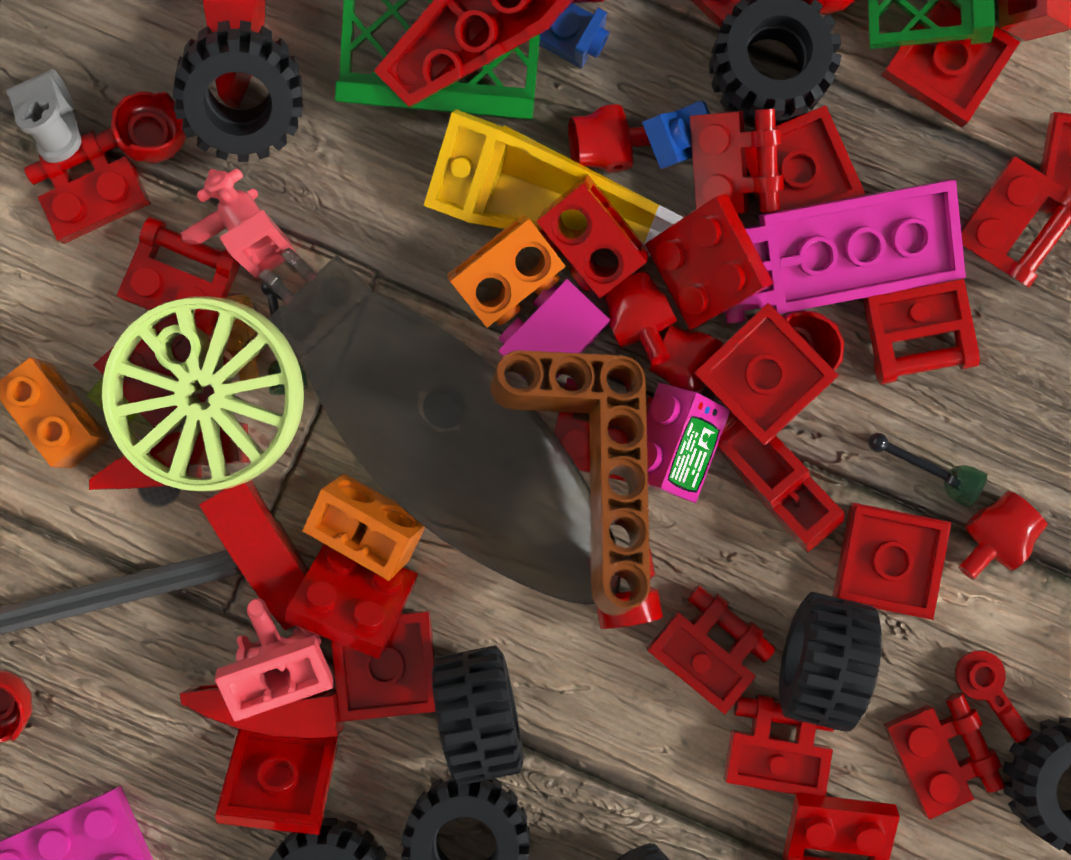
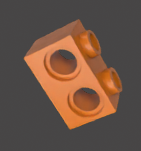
M523 214L450 271L447 277L486 328H488L494 322L501 326L511 320L521 310V306L518 303L532 292L540 295L543 290H549L560 279L557 273L566 266L532 221ZM525 247H536L540 254L537 266L530 271L518 270L515 264L518 252ZM486 278H496L501 282V292L492 301H482L476 297L478 284Z
M29 357L0 380V402L50 467L72 469L110 440V437L53 363Z
M344 473L321 489L302 531L389 581L410 561L429 521Z

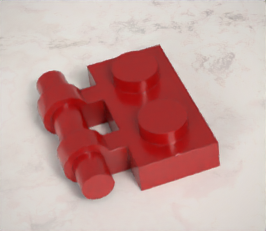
M775 108L755 110L756 130L744 131L743 111L690 116L696 209L715 196L727 193L736 212L745 213L749 211L748 193L755 192L759 193L760 212L780 211L779 191L784 190L783 174H778L777 145L782 144L781 128L776 129ZM745 147H757L758 175L747 176Z
M111 128L98 134L92 130L81 135L79 149L64 161L49 163L39 155V161L24 167L25 174L33 185L46 179H51L55 189L38 196V200L57 241L63 244L151 204L133 162L125 156L111 163L107 151L118 147L111 135ZM90 160L94 171L72 181L67 170Z
M697 585L689 594L687 600L701 611L699 616L691 623L676 611L646 650L726 715L756 678V675L741 664L751 652L765 663L773 655L776 647L763 637L764 631L755 623L750 622L747 624L727 608L729 602L718 593L713 596L701 585ZM715 623L735 639L727 652L706 635Z
M962 692L953 694L945 699L951 716L939 721L933 707L925 705L883 724L922 813L929 820L975 800L967 784V781L974 777H980L987 793H993L1005 787L998 770L1002 766L995 750H989L979 729L983 725L976 709H970ZM961 735L970 756L957 762L948 739Z
M757 694L755 699L740 696L734 704V715L752 718L751 733L731 729L723 778L725 782L794 795L802 793L826 796L833 749L826 745L814 744L816 730L833 732L834 729L784 717L780 703L774 702L771 696ZM771 722L796 726L795 740L769 736Z

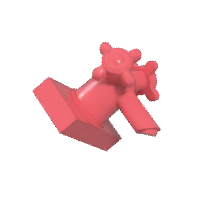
M233 169L228 173L223 170H209V176L205 180L204 188L197 192V198L200 202H205L211 197L217 198L219 201L218 209L180 232L183 242L201 244L226 228L228 232L219 238L229 254L256 279H259L297 255L296 250L286 235L264 210H260L254 201L258 196V191L250 189L245 192L234 189V183L243 177L239 169Z
M260 598L253 599L247 606V614L259 641L250 643L246 635L238 636L237 644L239 648L236 652V662L218 668L215 675V681L234 722L333 688V676L319 646L322 642L320 636L298 626L293 629L291 636L287 638L280 636L265 601Z

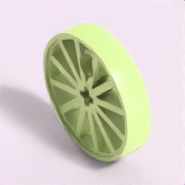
M200 296L177 299L143 314L124 331L116 342L108 358L102 382V403L109 431L121 452L136 468L150 478L167 486L189 491L228 489L248 482L265 472L289 447L298 429L303 410L304 389L301 370L297 358L284 335L271 321L254 309L236 301L218 297ZM196 309H208L220 313L211 343L207 335L196 327L194 318ZM177 314L179 325L166 327L158 334L155 326L168 317ZM237 318L253 328L258 333V336L223 366L224 352L233 324ZM179 334L186 336L191 344L190 356L184 363L174 357L171 349L173 340ZM141 339L154 351L159 363L166 369L171 370L176 377L143 368L129 361ZM269 345L279 363L281 373L232 383L238 372ZM124 376L173 391L175 394L124 404ZM283 384L285 387L284 412L280 414L250 404L236 397L235 393ZM211 385L215 393L208 398L209 401L201 403L198 394L204 390L203 386ZM175 405L178 406L143 439L137 440L129 425L127 415ZM233 412L278 427L274 439L265 451L241 427ZM185 421L171 468H168L152 457L150 451L172 430ZM220 426L252 462L249 466L234 474H230L226 467L220 439ZM201 429L212 478L193 477L187 474V467Z

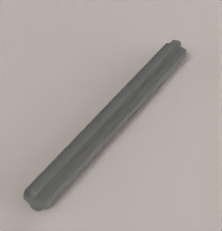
M225 550L0 607V635L238 575L241 571L228 551Z

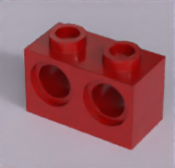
M588 174L546 207L536 221L541 227L538 229L554 252L561 251L572 264L569 269L576 282L586 291L592 289L599 298L647 263L649 254L647 247ZM570 209L580 211L587 220V226L581 230L568 228L563 223L562 213ZM602 248L609 249L617 255L619 262L610 268L601 267L594 261L592 253Z

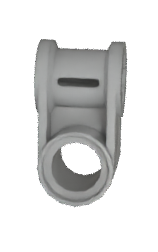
M50 69L7 89V95L13 107L17 126L21 131L31 134L36 142L37 151L45 161L49 163L64 161L79 149L81 136L73 111L75 109L74 102L65 83L54 69Z

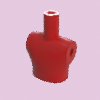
M618 104L602 106L585 116H571L568 122V143L571 159L585 167L598 168L609 173L623 172L633 166L632 147L651 146L644 127L629 128L625 111Z
M642 272L630 275L604 295L610 313V327L621 348L641 341L651 364L654 366L661 365L670 356L659 332L677 321L676 316L665 294L657 288L648 273Z
M671 325L663 339L670 357L661 365L654 366L651 364L649 371L664 379L670 386L697 392L701 395L706 386L694 373L724 343L708 334L691 332Z
M1006 491L993 504L976 512L965 524L964 528L979 545L958 566L959 570L965 576L974 580L995 559L1008 570L1014 571L1030 557L1036 540L1048 523L1025 499L1014 492Z

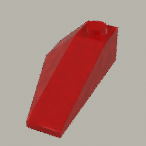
M433 0L376 67L374 72L408 107H412L546 31L573 0Z

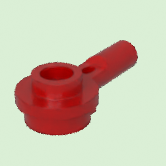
M973 650L964 654L958 660L955 668V681L958 688L968 697L976 700H986L1014 742H1021L1028 738L1032 731L1002 690L1006 681V670L1002 661L996 655L984 650Z

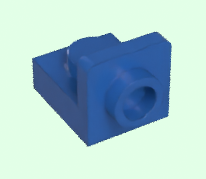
M571 3L546 31L540 33L539 46L582 69L589 55L597 58L606 44L610 31L605 29L607 12L598 7L596 12L592 14Z
M697 101L675 112L659 114L642 122L660 169L677 165L693 158L690 116L710 114L705 101Z

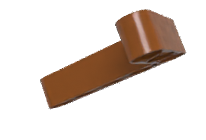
M528 350L509 352L502 357L491 378L490 391L496 403L503 408L511 410L589 413L591 592L593 601L604 613L614 616L625 614L643 603L650 590L646 383L644 371L638 362L630 357L620 355ZM508 372L521 374L526 379L528 387L524 389L513 388L505 380L504 374ZM562 374L570 376L576 382L578 390L572 392L564 390L557 383L556 376ZM614 377L621 380L626 386L627 394H619L611 390L606 378ZM614 425L623 429L627 435V444H619L613 441L608 435L607 427ZM614 474L622 477L628 484V495L623 496L615 493L609 486L608 476ZM610 525L621 526L627 531L630 539L629 547L623 548L613 543L609 535ZM612 576L622 577L629 584L631 594L628 601L619 600L611 592L610 580Z

